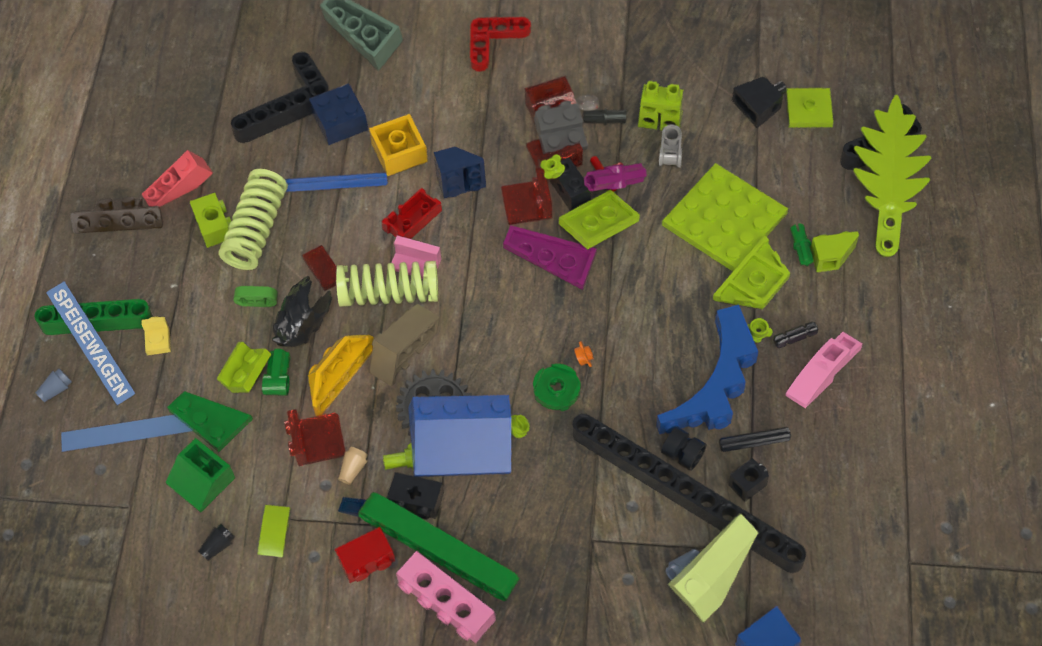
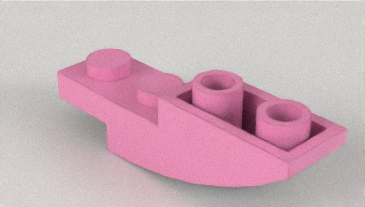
M844 332L835 340L831 338L800 372L786 392V396L806 408L833 382L834 375L861 350L862 343Z

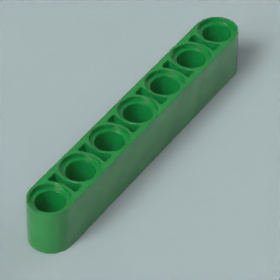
M372 492L358 512L359 517L375 528L381 527L382 531L499 600L506 601L519 581V577L510 569L378 493Z

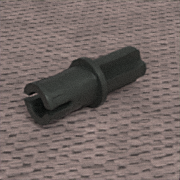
M604 108V110H585L583 120L585 123H604V125H607V123L626 124V110H607V108Z

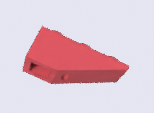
M187 150L142 193V196L149 207H161L198 188L213 172L202 157Z

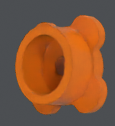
M580 341V347L574 349L577 360L581 366L588 364L589 367H592L590 360L594 359L593 353L589 346L585 347L582 341Z

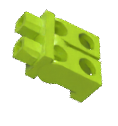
M648 81L647 85L644 84L638 127L657 130L660 113V130L663 131V128L667 126L665 121H672L680 127L683 111V90L680 89L679 85L670 84L667 87H660L654 81ZM651 118L654 122H646L643 119Z

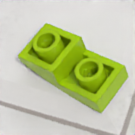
M265 505L258 555L284 557L291 507Z

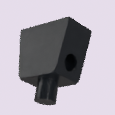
M760 77L734 87L732 102L758 128L781 109L782 94L787 92V87L783 81L773 85L766 77Z

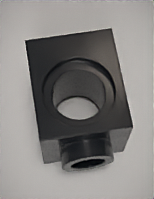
M752 458L730 474L728 485L746 502L767 486L769 479L768 470L762 463H757ZM752 476L756 480L748 481L745 477Z

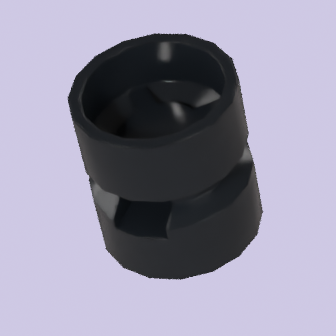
M677 426L665 440L661 453L672 460L678 459V464L692 471L701 460L707 444L696 437L690 438L688 432Z

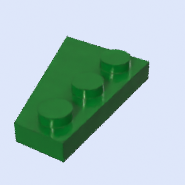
M186 391L167 407L170 413L217 452H220L253 420L250 414Z

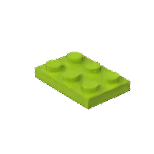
M609 190L560 216L559 225L588 250L639 222L640 214L612 190Z

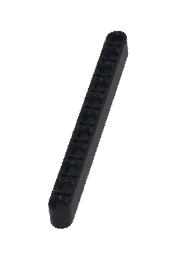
M579 414L574 418L573 438L579 444L720 531H723L732 522L725 520L723 516L730 515L735 519L739 514H742L758 532L750 548L752 551L786 572L797 573L802 569L806 558V550L795 540L592 416ZM587 427L588 430L581 431L578 428ZM600 439H606V440H608L609 442H607V443H600L599 440H600ZM625 451L628 452L629 455L622 456L619 454V452ZM647 464L650 467L647 469H643L639 465ZM665 476L670 478L671 480L662 481L659 478ZM687 489L690 490L692 493L683 494L681 490ZM704 502H709V503H711L713 506L710 507V508H707V507H704V506L702 505V503H704ZM772 541L777 544V547L771 548L766 542ZM788 555H795L799 560L792 561L788 558Z

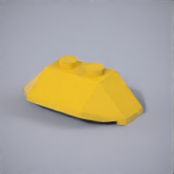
M344 336L337 340L332 347H328L320 362L312 366L308 379L315 416L318 418L322 416L372 354L373 336Z

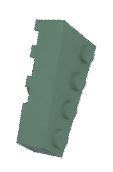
M324 0L320 5L325 20L378 71L403 41L399 26L351 0Z

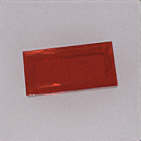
M322 245L302 255L304 262L324 291L337 285V266Z

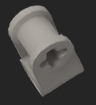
M667 125L663 128L659 166L665 164L676 165L678 168H681L682 131L677 125Z

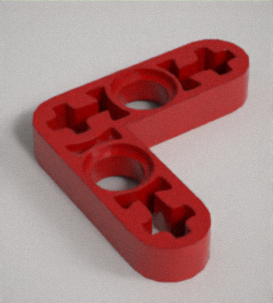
M486 17L474 19L470 27L471 68L482 72L489 67L490 39L526 38L531 34L530 20L526 17ZM499 25L506 26V29L499 31L496 29V27ZM484 42L485 46L476 47L475 43ZM478 55H482V62L480 63L478 62Z

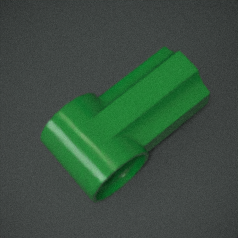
M274 349L270 351L271 356L268 359L267 374L263 375L262 392L263 395L287 396L290 387L288 375L290 352L283 349Z

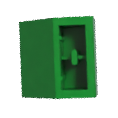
M195 438L178 454L165 483L201 513L235 479V476L228 463Z

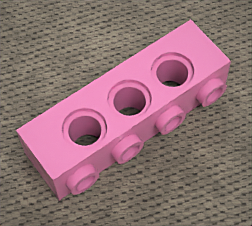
M417 551L396 573L399 582L398 586L406 594H414L418 598L417 601L427 610L431 608L437 612V617L444 624L448 625L450 623L456 627V632L465 640L470 638L476 643L495 621V612ZM428 580L431 582L427 587L419 586L421 581ZM443 595L451 597L447 602L438 601L439 597ZM462 610L470 612L469 616L461 618L457 614Z

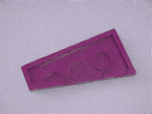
M510 225L503 242L504 249L582 290L597 254V248L592 247L587 250L582 244Z

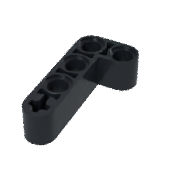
M902 104L903 115H914L907 105ZM915 118L913 125L904 136L921 134L922 126L917 118ZM865 136L845 143L840 159V164L843 168L854 170V168L866 166L855 152V146L877 152Z

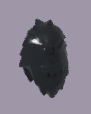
M309 276L304 277L296 285L292 286L282 302L280 311L277 313L275 323L273 324L275 337L272 338V341L276 342L278 346L297 347L308 343L311 334L320 328L323 318L329 312L332 301L331 291H327L323 297L321 296L312 308L309 307L308 295L312 284Z

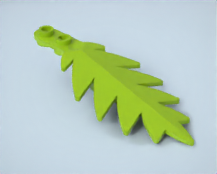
M895 95L892 99L888 113L880 110L874 111L877 123L883 132L864 126L861 127L863 135L877 152L859 146L854 147L859 158L875 173L873 174L858 168L853 170L858 180L875 196H866L865 200L879 210L875 248L883 257H891L898 251L902 213L910 211L917 205L916 202L905 201L918 194L930 181L929 178L907 179L921 170L931 160V156L907 157L918 149L927 136L925 134L904 136L913 125L916 116L903 115L902 104L898 95ZM886 220H891L894 225L892 227L888 226ZM884 242H889L891 248H886Z

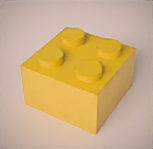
M410 114L369 128L371 144L387 176L428 162L426 145Z

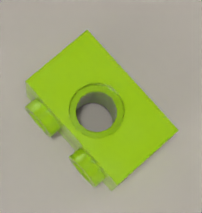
M212 193L189 201L206 247L224 242L231 219L230 217L225 218L223 214L227 212L223 200L218 201L216 194Z

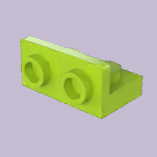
M238 342L218 375L217 380L232 393L250 392L271 353L265 348L250 349L244 342Z

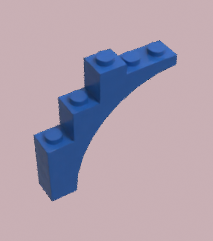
M739 305L716 311L715 325L719 335L720 357L715 370L704 387L690 400L673 410L657 415L656 427L659 434H670L677 426L679 428L697 427L703 422L706 423L708 430L714 428L723 429L731 424L733 412L727 398H736L744 393L746 381L740 367L748 368L756 363L758 349Z

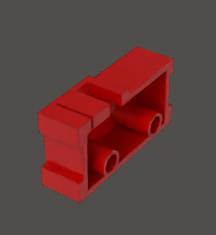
M421 188L403 205L400 204L398 206V215L392 211L381 221L383 231L387 234L391 233L395 237L401 236L412 239L442 211L441 202L436 198L430 197L426 194V190Z

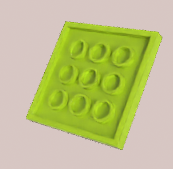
M715 163L662 220V226L729 270L734 271L762 237H767L787 215L788 208Z

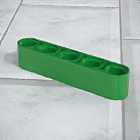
M143 299L78 303L96 332L143 328L142 320L153 317L148 303ZM54 305L42 306L35 312V320L44 334H72Z

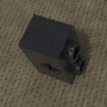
M567 157L561 160V164L565 166V171L560 177L551 178L550 182L568 209L572 211L591 200V191L584 185L583 176L571 159Z
M395 472L387 499L421 519H436L444 495L443 483Z

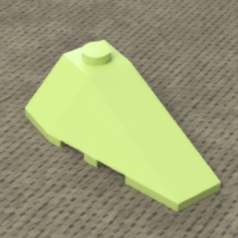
M739 514L668 584L702 622H705L722 605L758 534L757 530L742 514Z

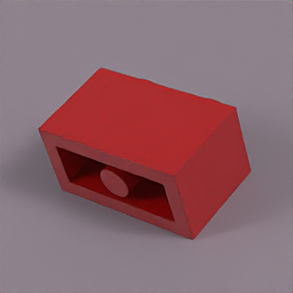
M381 527L335 548L337 559L350 583L354 581L360 582L366 579L370 573L376 570H385L395 562L393 550Z

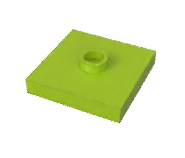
M787 88L786 100L789 128L833 127L830 88Z

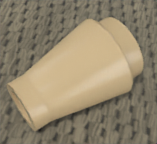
M350 447L348 451H345L338 480L351 485L367 463V454L355 447Z

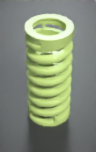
M254 169L250 172L248 182L244 186V192L240 196V202L236 206V211L225 234V241L219 249L220 258L230 266L242 270H253L258 266V258L262 256V248L266 245L265 239L270 235L269 229L274 224L273 219L276 218L277 209L281 206L280 200L283 199L287 190L286 181L277 173L266 169ZM259 177H269V178H272V179H274L275 181H277V184H276L275 182H273V181H270V180L259 179ZM256 196H259V197H263V198H265V199H268V200H270L272 203H268V202H266V201H264V200H261V199L257 198ZM253 206H257L259 208L267 210L268 212H263L261 210L254 208ZM250 216L262 219L264 222L252 219ZM246 226L254 227V228L258 229V230L261 231V232H257V231L251 230V229H249V228L246 227ZM243 236L250 237V238L256 240L257 242L250 241V240L244 238ZM233 251L235 254L247 258L248 262L236 258L231 252Z
M426 261L424 263L423 285L418 262L412 263L411 284L409 283L407 264L405 262L399 264L398 285L394 264L388 263L386 288L382 265L377 263L375 265L374 289L370 266L368 264L363 265L362 288H360L357 266L351 265L349 291L346 283L349 282V278L345 277V272H348V266L337 265L336 283L339 306H352L355 299L358 305H365L367 298L372 305H376L379 298H381L383 304H389L392 296L395 303L400 304L404 299V294L408 303L415 301L416 294L420 302H426L427 299L428 301L438 302L436 261Z

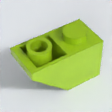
M845 231L840 234H823L813 237L810 249L816 273L839 270L856 248L859 237L858 231Z

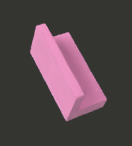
M401 236L396 237L394 242L396 253L391 262L394 264L396 272H399V264L401 262L407 264L408 275H411L412 263L418 262L421 279H423L424 263L426 261H436L438 269L441 262L440 247Z

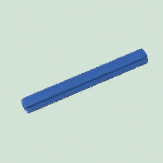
M385 172L284 179L287 183L286 192L384 186L388 184V176Z

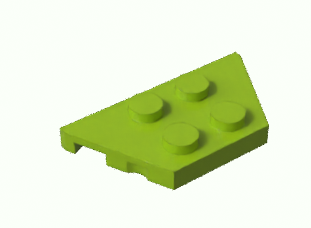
M766 236L762 237L713 294L714 301L764 309L790 277V272L781 263L778 253L772 250L769 245V239Z

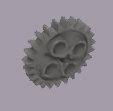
M434 369L431 370V375H427L423 370L421 378L414 374L413 382L406 380V388L401 387V395L397 396V403L399 404L396 405V412H400L397 419L398 421H403L402 429L409 427L408 435L411 436L408 407L413 397H417L421 393L426 394L428 397H437L445 392L450 393L452 396H472V393H466L468 385L460 386L461 378L454 381L453 373L446 377L444 376V370H441L439 375H436Z

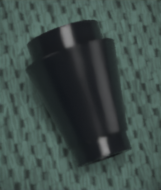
M222 524L217 528L214 526L198 552L209 561L233 544L231 541L235 536Z

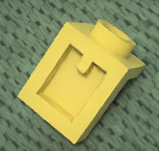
M151 317L142 320L147 356L171 352L170 331L165 317Z

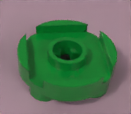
M558 363L551 364V367L542 368L535 375L533 380L534 397L538 403L548 409L566 411L579 398L581 383L576 372L571 367ZM557 383H560L562 388L561 390L555 391L552 387H550L551 385H556Z

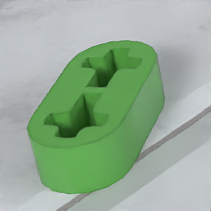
M239 286L235 288L233 301L240 306L273 307L277 304L278 291L272 287Z

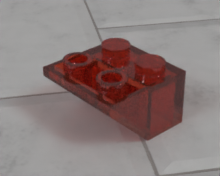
M566 76L525 88V105L533 122L535 111H538V108L541 106L549 105L551 108H555L565 101H571L572 104L576 103L574 93Z

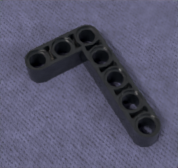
M297 52L292 56L294 73L302 86L301 88L233 117L231 127L237 142H250L312 114L309 98L328 92L329 86L308 53Z

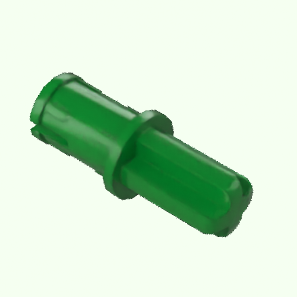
M799 223L798 232L795 224L790 228L794 240L793 248L797 251L800 264L810 266L814 261L810 249L811 241L807 238L805 226Z

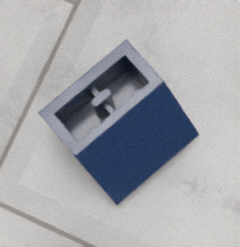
M455 146L434 152L436 177L444 199L456 197L470 191H478L486 187L485 165L482 157Z

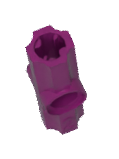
M641 163L606 166L604 169L587 172L586 177H584V185L589 191L626 188L627 185L643 182L647 176L646 168Z

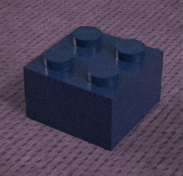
M349 83L309 98L312 114L328 145L368 130L366 114Z

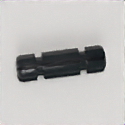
M811 321L806 323L805 326L801 325L787 330L785 334L779 333L774 336V344L777 348L787 346L786 343L793 344L806 339L807 335L809 337L814 336L818 333V326L815 322Z

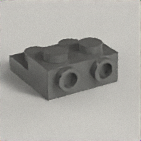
M565 101L560 103L559 107L551 108L549 105H544L538 108V111H535L534 123L545 158L587 150L588 144L582 128L583 120L578 103L572 104L571 101Z

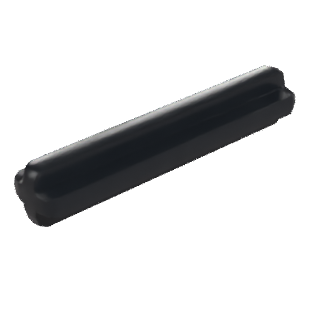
M781 427L720 438L719 446L722 452L785 442L791 439V432L789 427Z

